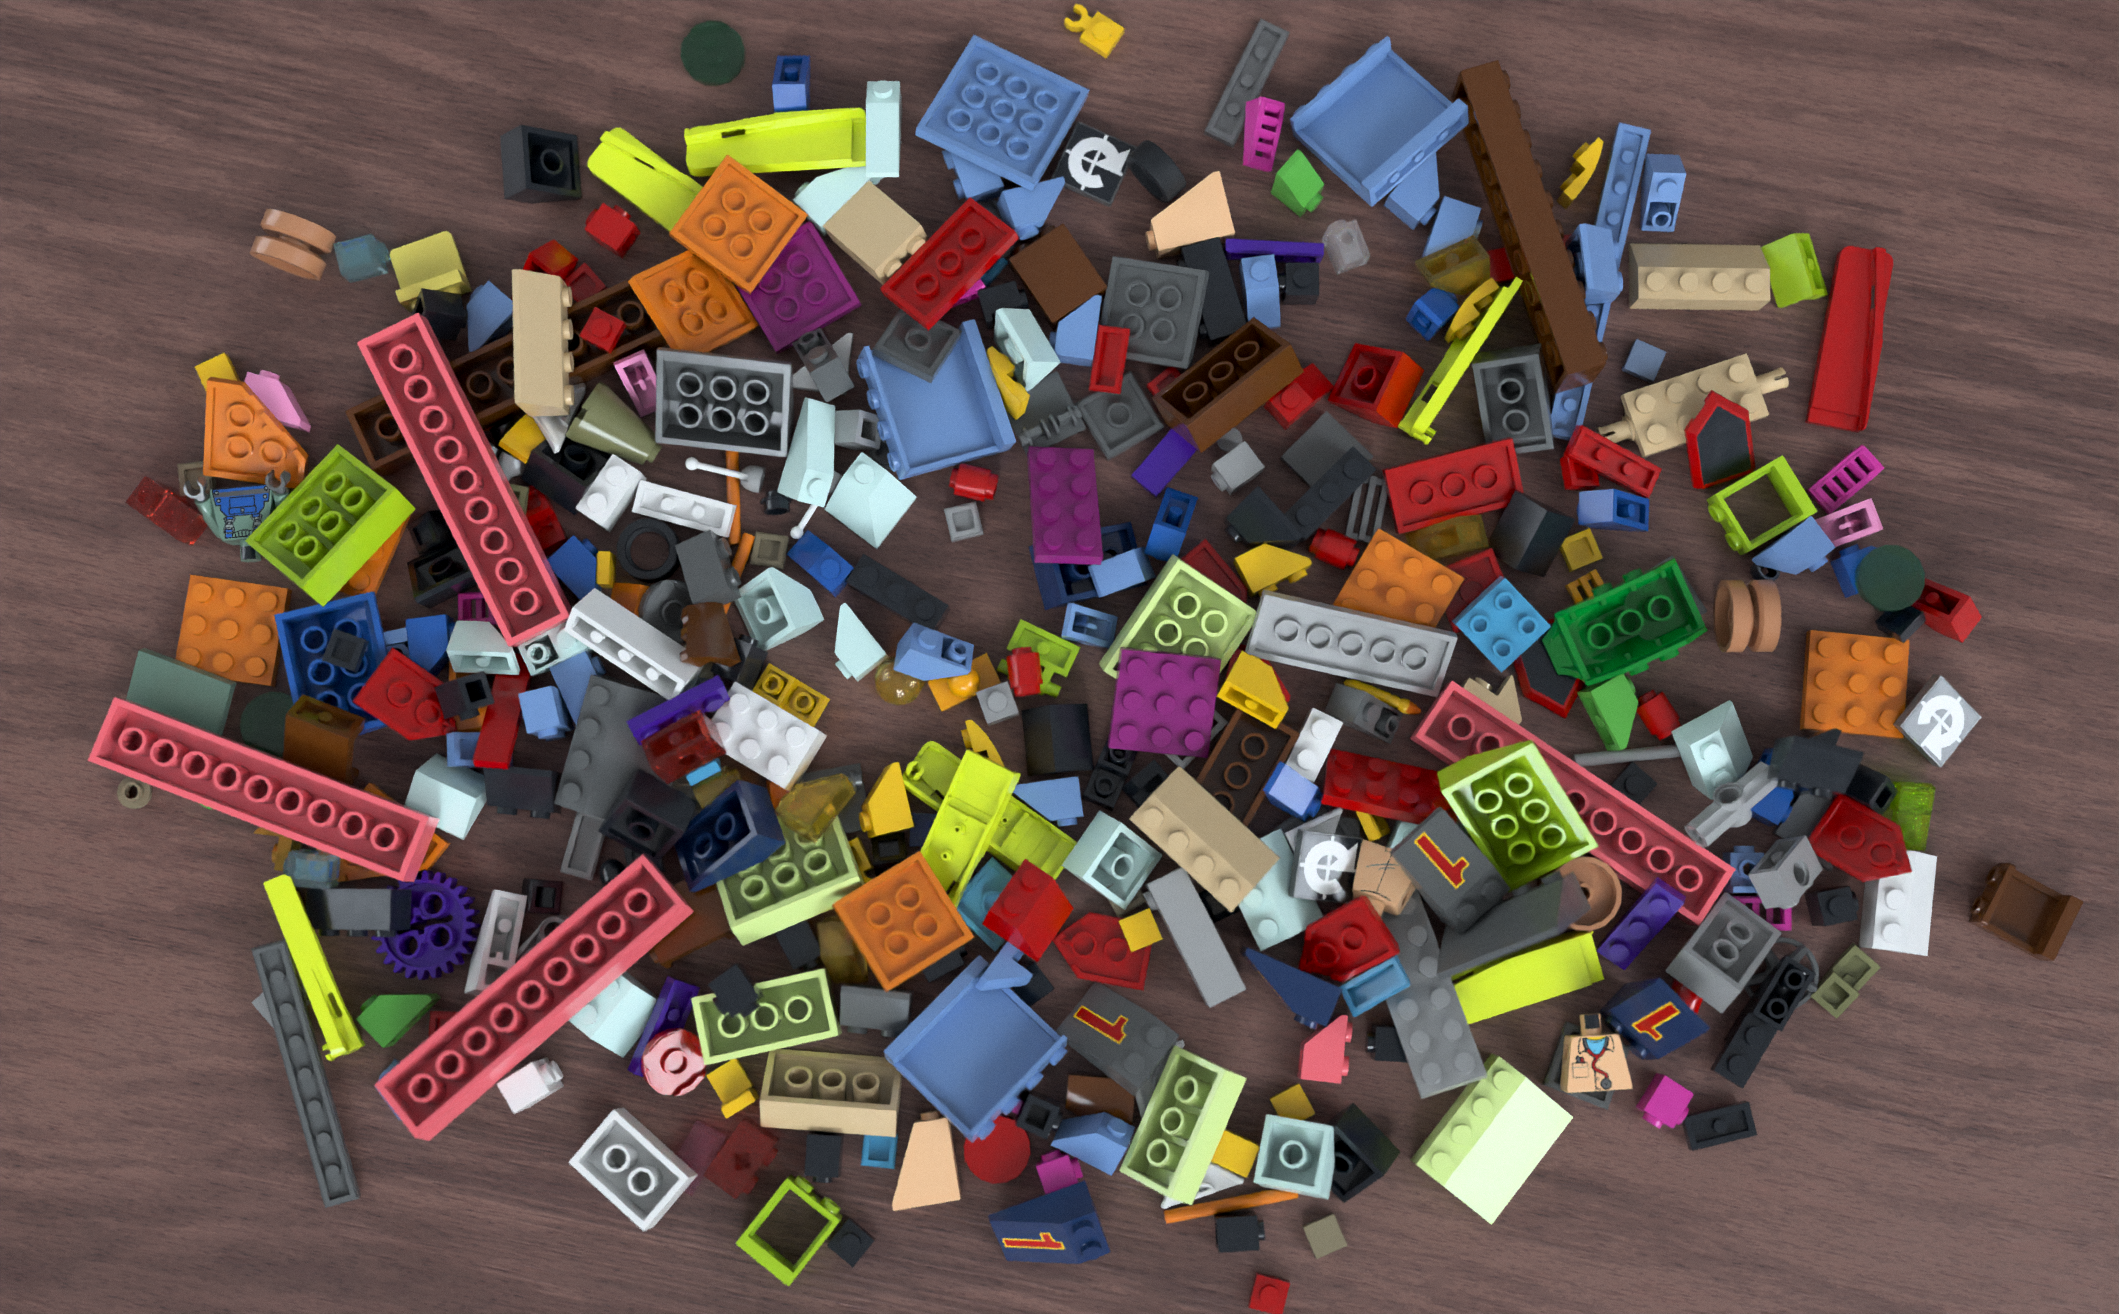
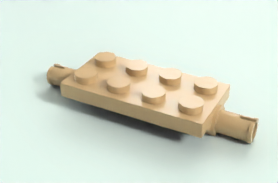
M1746 353L1621 395L1620 398L1625 409V416L1622 418V421L1598 427L1595 429V432L1601 436H1606L1605 438L1614 443L1627 439L1634 441L1638 445L1642 458L1686 444L1684 429L1691 418H1696L1705 404V398L1711 390L1746 408L1749 411L1750 422L1769 415L1762 395L1781 388H1787L1789 386L1788 377L1779 379L1782 375L1786 374L1782 367L1755 376Z

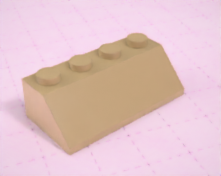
M1628 245L1629 309L1759 311L1770 302V268L1760 245Z
M512 269L515 404L530 417L570 415V405H574L575 402L574 387L569 385V372L574 371L573 354L568 352V340L573 339V324L567 315V307H572L571 288L567 287L560 276Z
M1181 766L1177 767L1130 818L1135 825L1230 912L1239 905L1280 859L1273 850Z
M787 1049L771 1050L768 1055L760 1095L761 1127L896 1137L902 1074L885 1057Z

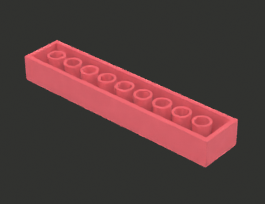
M417 313L357 342L508 646L517 647L568 621L572 608L428 319Z
M1454 681L1445 684L1410 737L1412 741L1449 766L1467 756L1532 740L1598 843L1599 847L1583 855L1596 858L1608 864L1620 880L1641 894L1646 891L1657 877L1686 896L1685 903L1674 916L1688 925L1700 926L1736 870Z
M114 697L88 758V761L404 882L415 881L439 822V818L141 704Z
M642 854L374 1084V1086L415 1138L430 1141L690 916L694 910L658 867Z

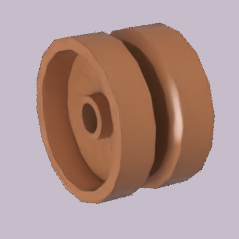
M266 209L260 227L270 236H256L250 254L277 269L302 278L320 281L326 263L317 254H330L336 236L329 230L296 215L275 209Z
M1721 580L1717 586L1713 609L1715 638L1721 652H1743L1747 646L1752 652H1773L1777 647L1781 630V602L1777 586L1773 580H1751L1747 586L1742 580Z
M1579 856L1540 876L1537 881L1538 886L1543 884L1541 878L1560 870L1563 876L1574 871L1591 907L1587 913L1568 927L1574 930L1592 931L1604 927L1615 917L1621 905L1622 888L1617 874L1608 864L1593 857Z

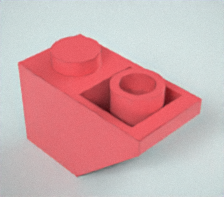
M1337 1013L1329 1020L1327 1027L1322 1025L1301 1042L1298 1078L1341 1084L1342 1076H1347L1349 1069V1056H1344L1345 1042H1351L1353 1025L1352 1022H1347L1348 1015Z

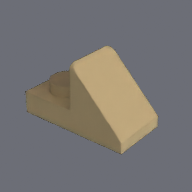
M1513 675L1507 676L1495 694L1491 692L1493 687L1478 677L1475 680L1468 678L1463 681L1461 687L1518 725L1521 723L1522 718Z

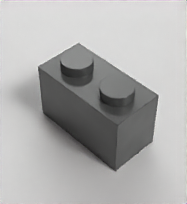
M708 530L675 545L693 604L717 602L725 605L741 598L738 588L741 580L737 570L731 566L729 557L732 556V551L724 537L720 538L713 531Z

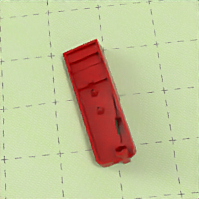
M1847 246L1840 250L1836 256L1806 423L1856 433L1865 430L1868 424L1883 344V317L1893 269V258L1890 254L1886 253L1885 248L1875 247L1871 250ZM1871 286H1875L1873 309H1871Z

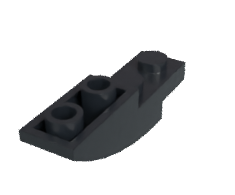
M1785 955L1765 978L1724 1038L1727 1042L1712 1065L1711 1070L1739 1088H1744L1777 1031L1782 1032L1816 973Z

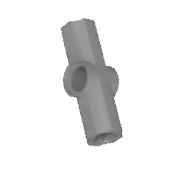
M1759 762L1737 782H1728L1717 787L1713 792L1714 802L1684 827L1687 835L1697 845L1705 848L1729 827H1740L1748 823L1752 817L1751 808L1777 786L1778 781L1767 779L1769 766Z

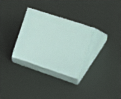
M1000 308L996 310L994 342L1000 352L1005 354L1015 366L1014 376L1017 381L1023 385L1026 391H1029L1061 362L1029 309Z
M436 753L415 771L405 806L439 818L437 828L464 840L487 801L484 775L467 767H447V758Z

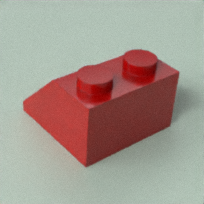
M1355 343L1327 401L1369 422L1397 428L1425 370L1404 352Z
M1025 859L988 911L982 925L1038 962L1074 908L1054 878Z

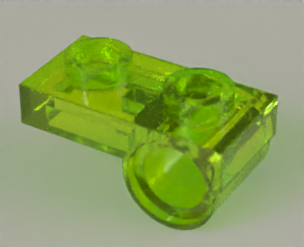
M1894 781L1892 783L1899 792L1890 803V808L1893 811L1891 821L1900 825L1906 850L1925 851L1936 787L1931 783Z

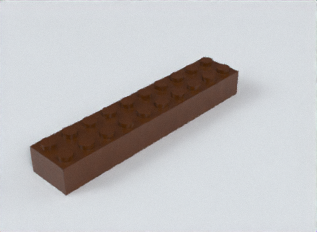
M1495 60L1461 70L1451 99L1454 103L1459 98L1468 106L1469 124L1462 130L1514 278L1518 277L1523 280L1519 287V292L1537 343H1542L1545 366L1554 392L1557 394L1593 383L1606 365L1608 354L1602 341L1599 342L1596 336L1597 324L1592 311H1588L1586 308L1584 285L1581 280H1576L1573 271L1575 262L1572 252L1565 249L1562 240L1564 238L1562 224L1559 219L1555 220L1551 210L1553 208L1551 193L1548 189L1544 190L1541 182V165L1537 159H1533L1530 151L1532 147L1530 134L1527 129L1523 130L1520 123V106L1516 99L1512 100L1510 95L1509 75L1506 70L1501 69L1499 61Z
M631 278L575 303L572 307H567L568 319H571L573 324V339L568 340V352H572L574 358V371L569 372V385L574 386L585 383L615 369L613 362L643 349L646 353H650L658 347L667 345L664 337L628 283ZM595 307L618 318L627 325L611 354L581 339L579 336ZM513 333L449 362L483 430L523 412L515 404ZM383 394L345 411L366 459L374 472L384 477L416 462Z

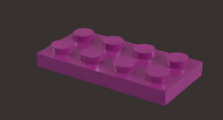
M1029 446L1027 465L1034 562L1101 565L1103 550L1094 450Z

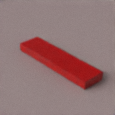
M515 653L520 668L519 675L496 674L491 690L495 703L488 705L473 757L474 767L509 769L523 715L518 694L529 691L532 676L521 654Z

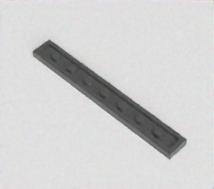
M286 939L251 948L324 1206L328 1208L359 1199L361 1194L294 959Z

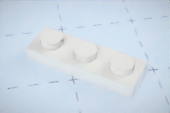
M640 480L632 512L705 532L711 530L716 535L729 537L737 505Z

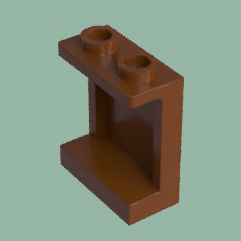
M1064 223L1056 228L1054 225L1049 226L1038 235L1039 239L1031 245L1027 243L1020 245L1011 253L1012 257L1009 258V267L1013 272L1017 273L1040 306L1052 330L1058 328V322L1093 296L1105 297L1107 290L1106 284Z
M302 694L286 713L283 759L352 785L359 776V770L352 767L354 740L364 729L365 718Z
M1998 863L1997 866H1993L1986 876L1985 883L1987 886L1983 894L1979 895L1971 906L1970 912L1973 914L1968 922L2039 960L2054 961L2084 901L2072 895H2062L2015 870L2016 866L2011 863Z
M686 880L673 885L694 912L649 950V954L655 964L660 963L668 969L674 966L673 961L723 937H726L728 940L736 937L730 928L716 883L695 893L689 891Z

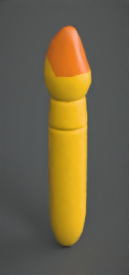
M1348 679L1344 681L1345 686L1366 691L1392 708H1397L1404 714L1416 715L1421 713V709L1406 698L1401 699L1394 694L1358 680Z

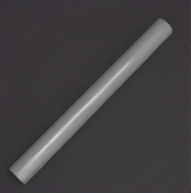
M1671 744L1623 749L1621 751L1573 754V761L1581 767L1674 758L1681 757L1677 745Z

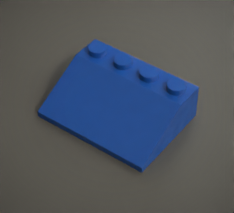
M372 591L330 601L324 607L317 604L274 615L293 705L304 694L365 718V725L359 735L387 727L386 724L352 702L388 654L375 592ZM334 629L369 641L358 673L322 661Z

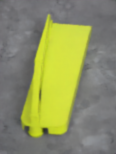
M860 107L776 112L770 115L722 124L696 126L691 129L687 128L684 132L687 144L686 164L689 173L696 177L712 176L727 154L752 173L866 166V112Z
M614 128L610 132L605 131L600 137L601 144L588 159L589 170L598 179L670 232L703 187L688 175L675 169L624 129ZM635 157L653 166L655 170L635 160Z
M1515 277L1509 288L1505 286L1503 288L1500 287L1493 298L1495 300L1493 304L1480 313V317L1475 324L1476 330L1463 340H1459L1458 337L1455 338L1429 382L1404 419L1399 423L1398 428L1408 433L1410 437L1422 441L1424 445L1430 443L1437 431L1429 426L1474 359L1475 354L1478 353L1483 343L1487 340L1523 280ZM1431 384L1438 388L1429 402L1426 403L1421 399Z
M927 742L918 752L915 759L906 766V771L902 776L905 789L938 812L943 800L935 792L937 790L945 798L962 760L937 742ZM1011 796L987 848V852L1014 871H1017L1026 859L1056 880L1064 869L1061 865L1075 847L1077 841Z
M969 749L966 750L920 851L946 892L953 881L956 882L948 893L956 909L975 868L987 851L1021 773L1013 772Z
M281 875L264 882V887L327 1042L322 1046L323 1051L330 1049L331 1053L325 1055V1057L332 1061L341 1055H348L365 1046V1043L361 1039L340 995L316 932L307 916L306 907L300 892L296 890L292 878L288 875Z
M1574 930L1542 940L1450 976L1453 981L1471 971L1474 973L1453 984L1468 1024L1572 992L1604 980L1592 938L1593 930Z

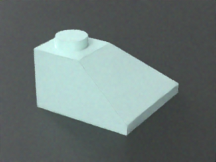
M861 452L841 478L825 511L874 548L878 549L917 497L886 469Z
M773 567L766 569L739 589L741 598L734 600L751 638L758 640L757 647L764 651L807 632L824 620L811 590Z

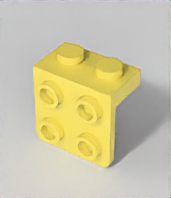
M447 231L395 248L390 252V259L401 288L395 292L399 303L410 313L413 312L421 288L460 294L461 296L472 291L454 238Z

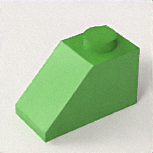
M1297 149L1276 173L1271 194L1301 217L1306 210L1312 213L1321 203L1324 197L1320 194L1324 183L1305 155Z
M1624 674L1587 686L1577 692L1607 751H1621L1627 747L1638 706V700L1634 694L1636 691L1635 686Z
M437 993L383 994L379 996L375 994L360 1007L363 1012L356 1020L383 1048L391 1047L441 997Z

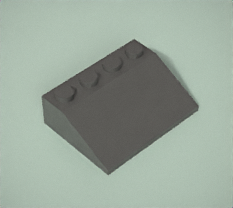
M662 347L657 348L656 443L787 457L794 430L792 362Z
M591 675L554 804L605 819L622 789L638 769L653 775L661 782L673 788L692 722L686 726L675 727L663 733L654 742H645L638 745L626 721L668 700L652 689L608 675Z
M1559 870L1541 878L1543 883L1532 888L1531 884L1527 883L1511 891L1513 896L1504 900L1501 898L1462 935L1446 925L1436 972L1438 979H1445L1560 934L1582 917L1591 907L1574 871L1562 876Z

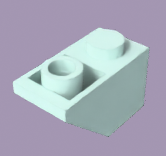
M567 621L517 646L531 676L550 671L549 668L584 651L591 654L596 651L564 631Z

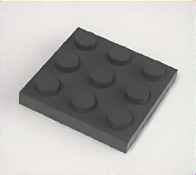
M1113 256L1100 325L1130 329L1126 360L1188 370L1192 366L1210 272Z

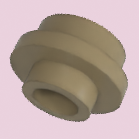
M126 777L118 786L117 796L123 806L130 809H139L150 801L152 787L150 784ZM135 786L138 794L136 797L131 798L129 790Z

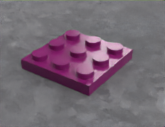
M811 220L799 227L750 295L736 285L777 355L792 347V343L799 340L803 334L815 331L818 328L822 329L861 306L859 299Z
M1120 647L1108 747L1208 758L1221 659L1219 657Z

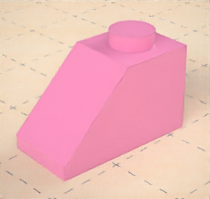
M260 370L259 375L247 372L244 382L283 426L310 432V423L290 387L279 381V375L265 370Z

